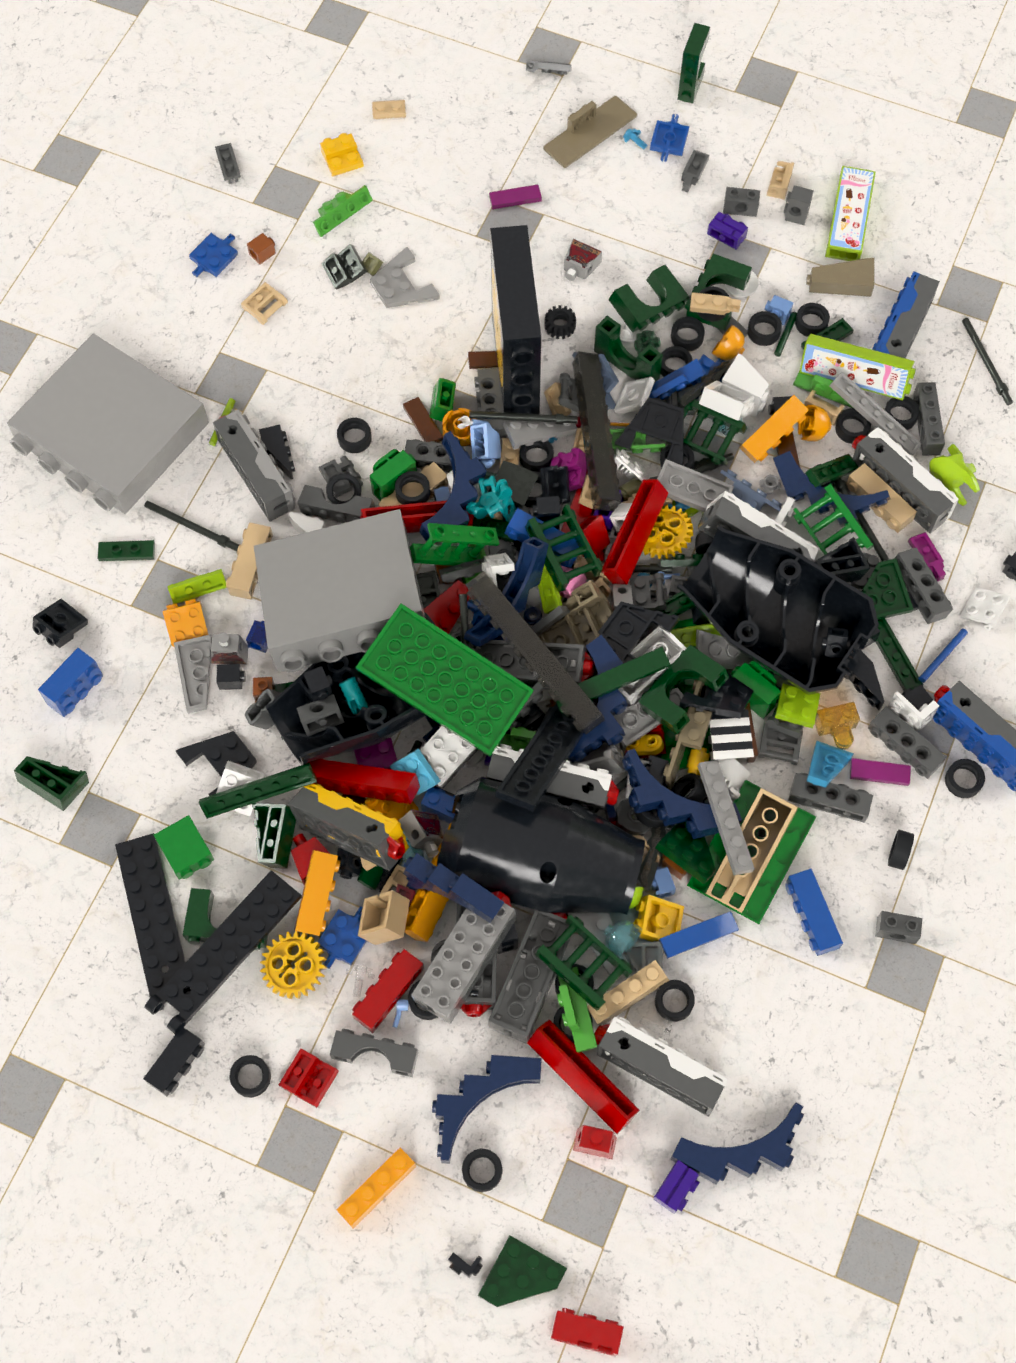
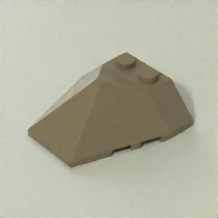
M592 580L574 589L569 599L562 603V606L568 607L570 613L538 636L540 642L580 644L586 648L587 644L600 636L598 631L613 613V610L606 596Z

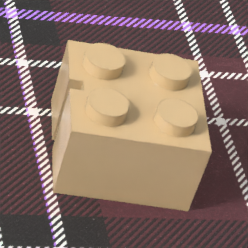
M393 890L382 893L380 896L375 895L365 898L358 936L374 945L403 938L410 900Z

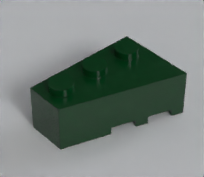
M26 756L14 769L17 782L62 811L89 784L86 771L80 770L79 772L69 769L67 766L52 765L51 762Z
M253 803L252 808L255 810L256 818L254 826L257 828L256 847L258 862L270 868L287 869L296 819L287 804Z

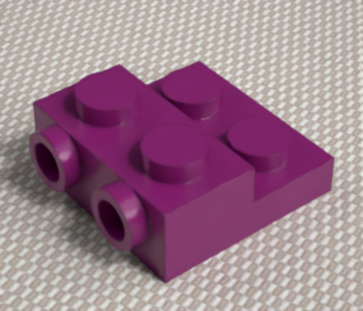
M572 448L569 453L560 452L551 461V466L557 465V468L568 466L569 492L583 488L589 456L579 448Z
M391 738L377 745L354 750L358 765L391 769L390 765L397 761Z

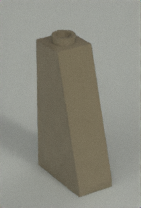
M874 258L813 267L810 275H807L806 278L809 292L871 297L874 289Z

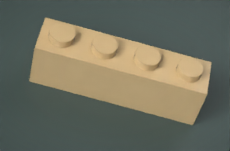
M435 462L426 465L420 472L427 477L430 484V497L428 501L434 497V489L449 485L446 477L447 474ZM410 482L402 487V493L409 497H416L424 490L423 486L416 482ZM394 490L390 496L384 497L380 501L378 507L402 504L396 498Z
M865 463L849 475L846 484L848 489L857 496L888 491L891 499L887 500L888 503L881 507L875 505L870 508L887 523L889 528L899 533L914 520L917 511Z
M249 522L248 528L244 529L242 545L240 544L237 549V560L233 561L231 577H228L226 581V587L230 595L252 600L258 582L254 546L271 542L273 537L271 527Z
M654 960L604 994L603 1000L606 1002L598 1011L590 1005L587 1006L588 1010L599 1026L605 1025L614 1017L658 989L669 979L657 961Z

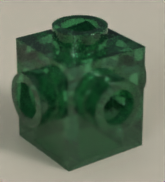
M645 330L642 333L636 334L637 340L634 341V347L638 355L648 345L657 351L661 347L660 338L656 336L654 331Z

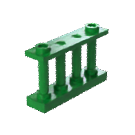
M831 484L825 487L827 493L824 494L823 498L801 513L797 508L793 509L796 513L793 517L799 525L803 523L824 555L827 554L826 548L848 533L852 534L853 532L858 536L856 542L860 548L863 549L865 547L868 551L874 547ZM828 502H834L837 506L834 509L835 512L810 528L805 518ZM839 517H845L848 522L845 524L846 526L820 543L815 534Z
M428 523L430 538L425 544L412 543L410 552L413 563L454 566L480 559V551L486 545L498 546L500 543L496 528ZM435 542H443L442 545H435ZM452 543H460L458 546H451ZM469 544H476L475 547H467Z

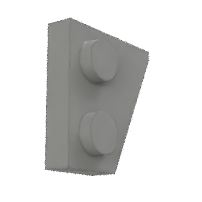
M660 942L623 943V948L636 973L654 960L657 961L663 970V948Z

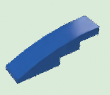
M730 911L660 938L659 941L668 959L739 931V928Z

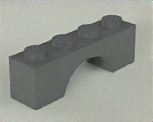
M304 485L297 502L301 513L305 515H315L322 519L329 518L340 523L358 520L361 516V509L375 507L373 499L357 495L346 503L332 504L326 501L322 488Z
M342 1029V1031L336 1030L330 1057L334 1060L352 1064L360 1054L374 1051L381 1053L388 1059L392 1073L413 1077L418 1049L410 1043L395 1044V1041L389 1038L378 1040L374 1039V1036L362 1033V1036L354 1034L352 1030Z

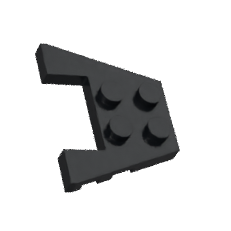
M649 397L631 423L625 428L622 435L615 441V445L631 450L636 433H642L672 443L667 460L683 466L684 408Z
M620 602L598 633L604 637L624 664L636 658L630 653L653 623L670 634L680 619L676 615L671 616L663 614L661 611H652L645 609V607Z
M728 674L729 678L717 692L711 689L706 699L686 691L679 707L686 709L687 706L695 707L696 711L700 712L706 709L715 711L716 715L740 719L754 690Z
M234 731L176 750L177 755L186 766L204 755L221 778L227 761L251 769L257 763L256 758ZM218 788L210 792L208 795L211 796L216 794Z

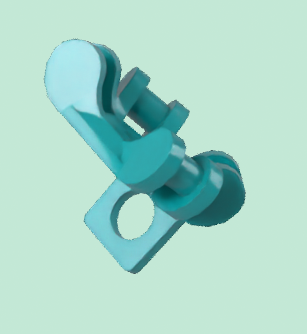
M494 475L488 479L479 478L482 494L478 502H470L467 505L466 511L469 514H474L477 519H483L487 514L492 519L494 514L500 511L506 521L510 522L516 511V506L511 498L512 489L508 486L507 481L501 479L496 482ZM486 486H491L492 492H487ZM508 506H510V508H511L509 515H508V508H507Z

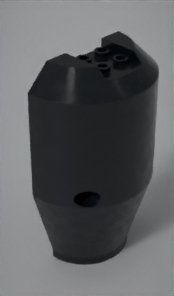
M721 526L717 528L712 543L696 569L682 585L678 584L677 589L682 591L729 645L808 695L837 689L847 673L845 669L851 660L850 658L853 659L859 649L863 650L879 625L873 599L793 549L732 532ZM828 627L848 629V640L851 643L848 652H845L844 658L831 659L825 656V649H821L822 639L827 637Z
M424 612L426 620L435 625L426 612ZM364 652L343 656L336 662L322 661L314 663L305 671L308 672L322 666L325 675H330L334 685L331 687V691L335 696L344 723L334 727L328 726L326 730L307 737L297 708L314 702L303 673L273 702L265 706L280 735L301 765L380 744L427 715L358 671L356 666L365 655ZM351 677L356 678V682H358V686L368 704V708L362 707L360 712L355 715L352 713L346 697L339 686V683Z
M481 776L457 790L452 813L455 814L454 819L452 820L450 830H446L444 833L437 866L440 863L459 877L463 873L491 893L496 891L504 893L510 898L512 904L546 913L628 914L641 868L645 840L632 836L576 801L545 793L534 812L496 798V790L502 783L498 780Z

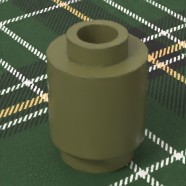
M632 478L619 487V490L622 492L623 502L628 501L632 494L638 492L642 483L640 479Z

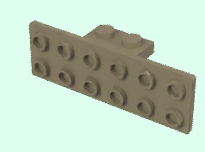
M613 96L597 109V104L591 101L568 117L567 130L544 145L543 150L563 168H567L635 119L637 113L617 96Z
M695 679L693 684L694 694L703 697L705 684ZM695 707L688 708L687 715L690 721L678 735L676 734L675 741H677L676 747L671 749L669 756L671 759L670 765H666L664 769V784L667 785V789L672 791L686 747L701 750L712 718V712L705 710L703 712L696 711Z

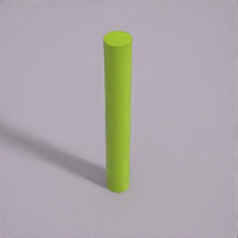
M229 398L221 416L231 413L236 402L234 399ZM215 430L209 441V444L215 446L218 441Z

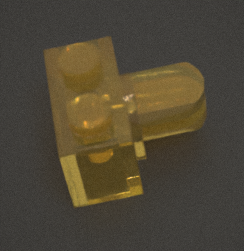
M850 702L817 710L815 726L818 735L831 734L837 748L842 750L850 748L854 741L851 729L856 728L860 720L855 703Z

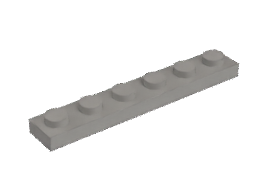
M843 372L830 384V387L874 427H879L882 431H885L909 455L913 456L922 445L919 440Z
M718 760L701 762L697 767L733 875L751 873L755 868Z

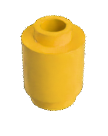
M701 748V750L691 749L687 763L688 773L700 776L698 764L709 761L710 757L706 748Z

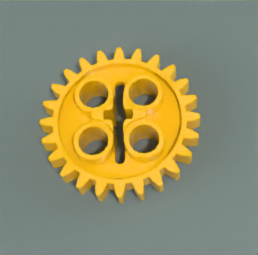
M668 505L661 509L643 549L644 555L650 553L651 558L658 555V559L665 555V558L668 559L669 554L675 557L676 551L682 553V547L688 548L687 543L692 542L693 524L691 518H688L687 512L683 513L681 508L676 511L675 506L669 509Z
M295 931L294 936L287 932L286 938L281 934L279 935L280 941L272 939L273 947L266 946L269 953H262L266 960L260 961L261 964L265 965V968L261 969L260 972L266 973L262 980L269 981L266 986L268 988L274 987L273 993L277 994L279 992V996L283 998L287 993V998L292 999L294 994L296 998L300 999L301 992L308 996V989L315 991L313 986L315 983L321 985L318 978L325 977L321 970L327 969L326 966L322 965V962L326 961L327 958L320 956L325 951L318 949L321 945L320 943H313L315 938L309 937L307 939L306 933H303L300 937V933ZM298 946V953L292 956V948ZM282 959L283 966L277 969L276 962ZM293 961L295 962L296 966L294 969L292 968L291 964ZM310 961L311 968L305 971L304 964ZM291 975H295V982L289 985L288 978Z

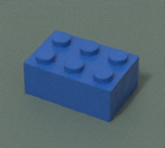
M77 648L40 686L38 691L48 706L62 717H65L75 709V705L80 700H83L88 695L93 686L100 683L103 674L96 661L80 648Z

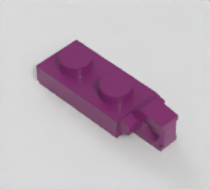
M924 532L909 538V545L912 549L917 547L936 581L943 580L946 575L943 570L944 560L927 533Z

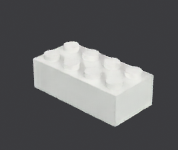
M657 627L630 654L637 658L663 647L670 664H673L680 656V653L687 648L671 632L669 634L662 628ZM667 668L621 687L618 690L630 706L637 704L643 693L653 686L655 680L660 678Z

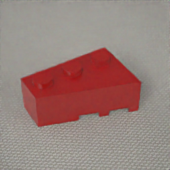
M458 580L424 608V612H426L438 628L449 634L460 616L459 594H467L468 602L474 590Z
M562 1308V1311L557 1310L551 1340L616 1357L619 1352L624 1326L618 1325L619 1322L606 1319L605 1322L596 1320L597 1317L584 1313V1316L575 1315L574 1310Z

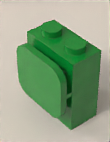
M393 449L374 464L373 473L370 474L372 494L379 501L394 492L395 483L401 474L408 471H417L416 460L413 455L407 454L404 450L399 452L397 449Z
M751 661L749 664L744 663L741 667L737 666L731 675L754 690L749 701L750 708L762 719H765L776 707L781 693L776 688L777 680L754 661Z
M189 815L154 834L156 841L179 880L189 878L195 871L208 867L214 861L210 850Z

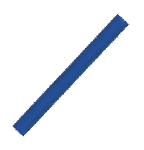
M961 629L919 676L920 682L925 683L968 634L966 629Z

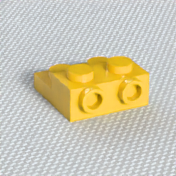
M342 133L338 138H326L320 143L322 155L332 177L364 167L352 133Z
M646 895L640 899L639 904L636 906V911H639L638 919L634 920L632 929L635 930V937L654 942L680 931L684 906L652 895Z

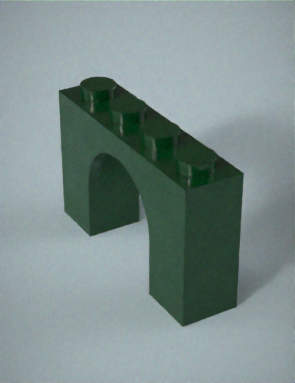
M698 23L693 25L683 51L677 100L694 103L704 76L706 63L701 62L709 40L710 26Z
M713 253L711 259H707L704 266L705 271L700 273L698 278L699 284L693 287L692 293H700L704 288L716 284H726L744 291L750 279L752 267ZM691 299L687 300L685 309H687L686 317L690 316L704 324L726 330L732 316L731 311L720 321H705L700 318L697 312H690Z
M666 264L653 270L646 279L659 298V306L644 304L628 284L614 290L608 299L632 333L637 330H644L650 323H657L663 316L667 318L675 310H682L689 299V295Z
M606 316L596 326L594 352L604 354L608 362L634 380L652 377L655 382L660 379L663 354L648 345L637 358L625 349L620 340L621 325L609 316Z
M689 645L686 650L680 653L677 660L667 668L666 672L655 680L653 686L643 693L638 702L644 712L678 735L690 719L685 710L670 700V693L674 686L686 679H696L717 692L729 676L723 666L692 645Z
M191 888L183 929V937L190 944L205 942L216 930L211 924V911L214 894L211 890ZM268 935L254 950L266 948Z

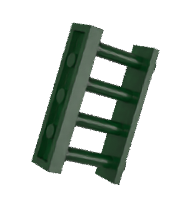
M684 395L681 400L678 399L679 403L684 405L688 396ZM697 400L692 401L685 407H681L684 408V419L691 410L698 415L684 439V444L693 451L710 458L714 464L727 466L728 461L723 456L735 434H738V432L744 434L747 430L745 422L737 421L700 405ZM706 418L712 419L713 425L702 445L699 446L693 443L692 440L703 420ZM725 425L729 427V432L716 454L708 450V447L719 427Z
M569 504L564 506L561 516L544 523L537 522L534 517L529 519L525 526L530 538L534 536L549 544L544 565L558 592L564 591L567 588L569 579L592 571L593 575L598 577L602 571V563L599 558H596L576 520V513L570 508ZM564 522L567 523L570 532L550 540L546 539L543 534L544 530ZM575 538L579 548L559 556L554 555L552 551L553 546ZM583 554L588 564L569 572H563L560 563Z
M570 914L565 921L569 925L568 928L550 947L542 944L535 955L591 1007L598 1011L606 1002L603 1000V995L622 974L628 978L633 970L630 969L631 965L626 960H620L588 931L580 918L577 916L573 917ZM574 932H577L584 941L566 961H561L556 957V952ZM592 946L600 955L582 975L577 976L572 971V966ZM607 960L616 969L597 990L591 989L587 985L588 980Z

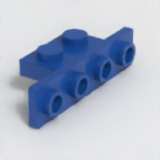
M695 359L654 382L649 397L666 400L671 396L670 394L682 391L686 388V385L704 376L705 372L699 360Z

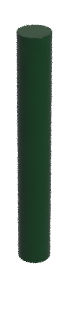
M791 312L774 352V355L780 357L795 323L796 312Z

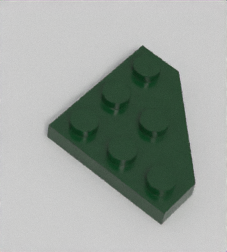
M897 559L878 562L861 591L873 599L877 619L880 620L911 613L914 609Z
M686 821L677 823L655 847V849L703 885L716 871L705 837L693 839L691 833L687 830Z
M509 1235L478 1297L495 1307H501L553 1291L558 1288L567 1268Z

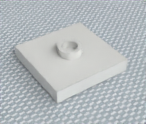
M652 377L625 382L614 412L619 415L639 411L649 398L655 380Z

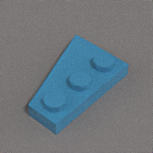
M816 741L807 782L826 788L851 761L854 753Z

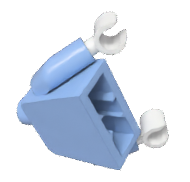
M462 416L458 421L463 423L457 427L464 429L470 426L472 459L477 457L485 465L486 469L492 467L495 460L501 458L502 448L500 446L499 433L492 428L488 421L470 420L468 416Z

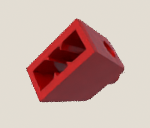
M602 515L588 516L579 525L596 558L603 561L605 556L603 549L610 544Z
M300 833L293 838L297 847L292 849L291 853L302 883L305 885L312 851L330 853L316 837L307 841L304 834Z
M582 1125L577 1129L573 1151L613 1160L617 1137L612 1131Z

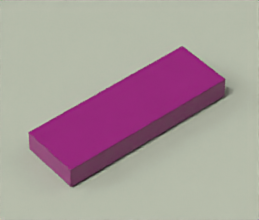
M538 184L489 192L492 210L542 201Z
M851 759L850 779L903 786L910 785V765Z

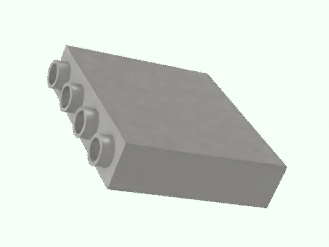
M94 333L7 422L14 436L10 443L20 454L27 456L30 452L34 453L39 457L37 459L38 463L47 472L55 474L57 470L61 471L66 475L65 481L74 490L82 493L86 488L94 493L92 498L101 508L110 511L115 507L124 514L136 504L209 423L202 402Z
M400 509L254 546L267 645L278 673L283 671L296 672L306 665L322 661L336 662L346 655L358 652L366 653L400 603L426 619L415 566L410 552L409 538Z

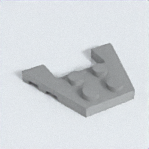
M408 247L403 249L370 279V284L386 308L408 305V302L418 301V303H421L427 299H440V295L433 284L416 291L401 269L415 262V257Z

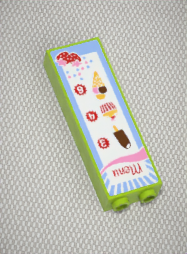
M842 166L825 257L846 261L860 260L876 171Z
M810 334L805 342L799 373L815 376L816 374L834 381L843 372L862 390L903 400L905 395H909L912 384L909 382L910 379L914 378L916 369L913 368L915 362L913 360Z

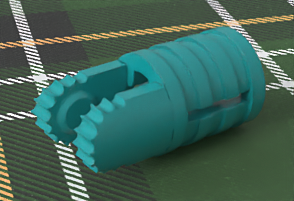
M355 677L339 683L354 715L358 714L362 707L368 708V704Z

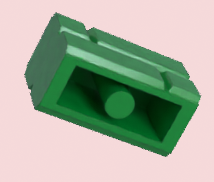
M444 378L438 379L437 384L433 388L430 418L442 422L446 413L453 410L455 382Z

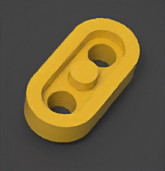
M644 735L634 742L633 745L628 746L626 750L635 749L638 756L657 755L664 749V742L659 735Z

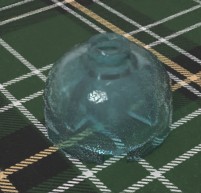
M626 920L618 921L613 926L609 924L603 933L606 936L604 945L620 960L625 959L626 957L623 956L624 952L632 950L641 934L639 931L642 928Z

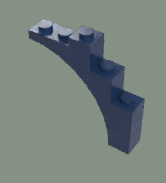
M451 431L444 434L442 445L452 465V492L444 506L433 517L422 523L419 532L425 541L430 538L428 523L468 526L469 514L464 509H466L470 502H476L478 492L473 485L479 483V478H484L487 472L485 465L477 457L470 460L468 452L463 450L459 439L456 436L454 437Z
M790 451L773 458L787 496L795 499L794 502L804 499V495L807 494L812 505L825 496L824 494L827 493L825 488L822 486L815 488L809 481L808 476L797 465ZM887 490L859 496L837 493L856 521L858 520L856 513L864 514L870 511V507L875 505L881 507L888 503L887 500L891 499ZM828 502L815 511V514H825L830 511L829 508L833 507V509H836L837 506L834 502ZM845 517L838 518L839 525L841 527L846 526L845 524L848 522Z
M534 536L522 542L520 554L514 568L515 571L512 572L500 597L488 613L474 627L465 632L464 640L474 646L481 647L493 639L503 640L510 636L514 616L525 610L529 590L540 584L549 546L548 543Z
M602 635L586 645L588 653L595 663L598 675L623 664ZM618 689L598 698L594 717L569 756L572 763L581 761L586 757V753L601 747L603 741H606L611 746L623 740L625 732L614 718V715L623 713L628 704Z
M635 749L627 750L622 763L624 769L629 774V783L633 788L628 798L629 804L634 808L636 814L658 809V817L663 821L664 826L686 821L687 830L691 833L693 839L719 833L710 804L692 801L673 793L649 773L642 764ZM733 803L740 824L742 822V818L740 816L736 804Z
M416 853L414 858L410 856L403 865L406 868L403 874L407 876L406 879L409 881L406 887L412 890L425 889L440 894L462 905L491 923L505 903L462 873L459 877L440 863L436 867L418 853Z
M491 1055V1061L486 1063V1074H490V1076L464 1074V1081L460 1080L459 1093H463V1096L437 1094V1100H433L432 1113H436V1119L444 1120V1122L439 1123V1135H442V1144H438L437 1157H441V1163L450 1164L452 1149L458 1132L467 1117L480 1103L506 1088L522 1084L540 1083L542 1058Z
M796 1102L776 1129L763 1138L745 1145L711 1147L697 1144L681 1137L670 1160L674 1162L677 1160L681 1161L697 1172L699 1176L714 1184H717L719 1180L724 1181L729 1171L725 1168L726 1166L748 1178L752 1173L757 1174L761 1166L758 1160L782 1171L785 1167L789 1168L794 1158L791 1155L793 1148L787 1146L786 1143L790 1145L795 1133L792 1130L795 1124H800L804 1113L801 1112L804 1106Z

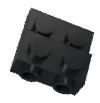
M61 598L33 616L32 628L37 635L42 634L45 636L49 645H56L58 648H61L74 638V633L88 625V619Z

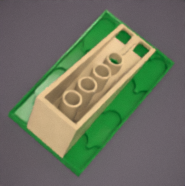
M745 780L739 791V798L734 800L733 803L736 804L742 818L740 827L755 870L751 873L734 876L720 833H717L709 845L716 868L715 873L704 885L692 876L687 886L749 920L760 924L812 827L816 816ZM759 830H765L766 834L764 837L759 836Z

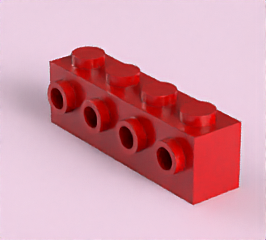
M405 949L401 953L397 952L391 960V966L388 969L382 970L378 977L379 981L367 989L365 993L367 996L362 1002L359 1000L352 1009L353 1018L372 1033L375 1032L397 1004V1001L401 999L424 970V964Z

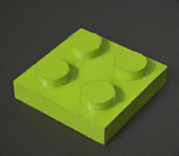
M783 683L775 718L813 729L821 693L808 695L795 686Z

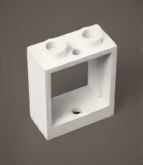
M716 380L704 387L699 404L738 421L752 413L755 407V403H753L755 396Z

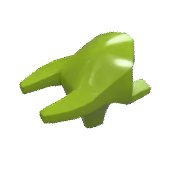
M952 444L947 449L951 455L933 458L929 462V470L931 475L939 479L949 491L955 493L959 499L958 503L964 506L967 504V501L959 487L966 483L975 493L980 488L973 474L976 472L974 464L964 463L963 454Z

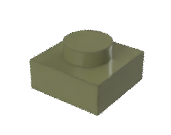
M370 252L362 261L367 272L372 276L377 273L383 264V261Z

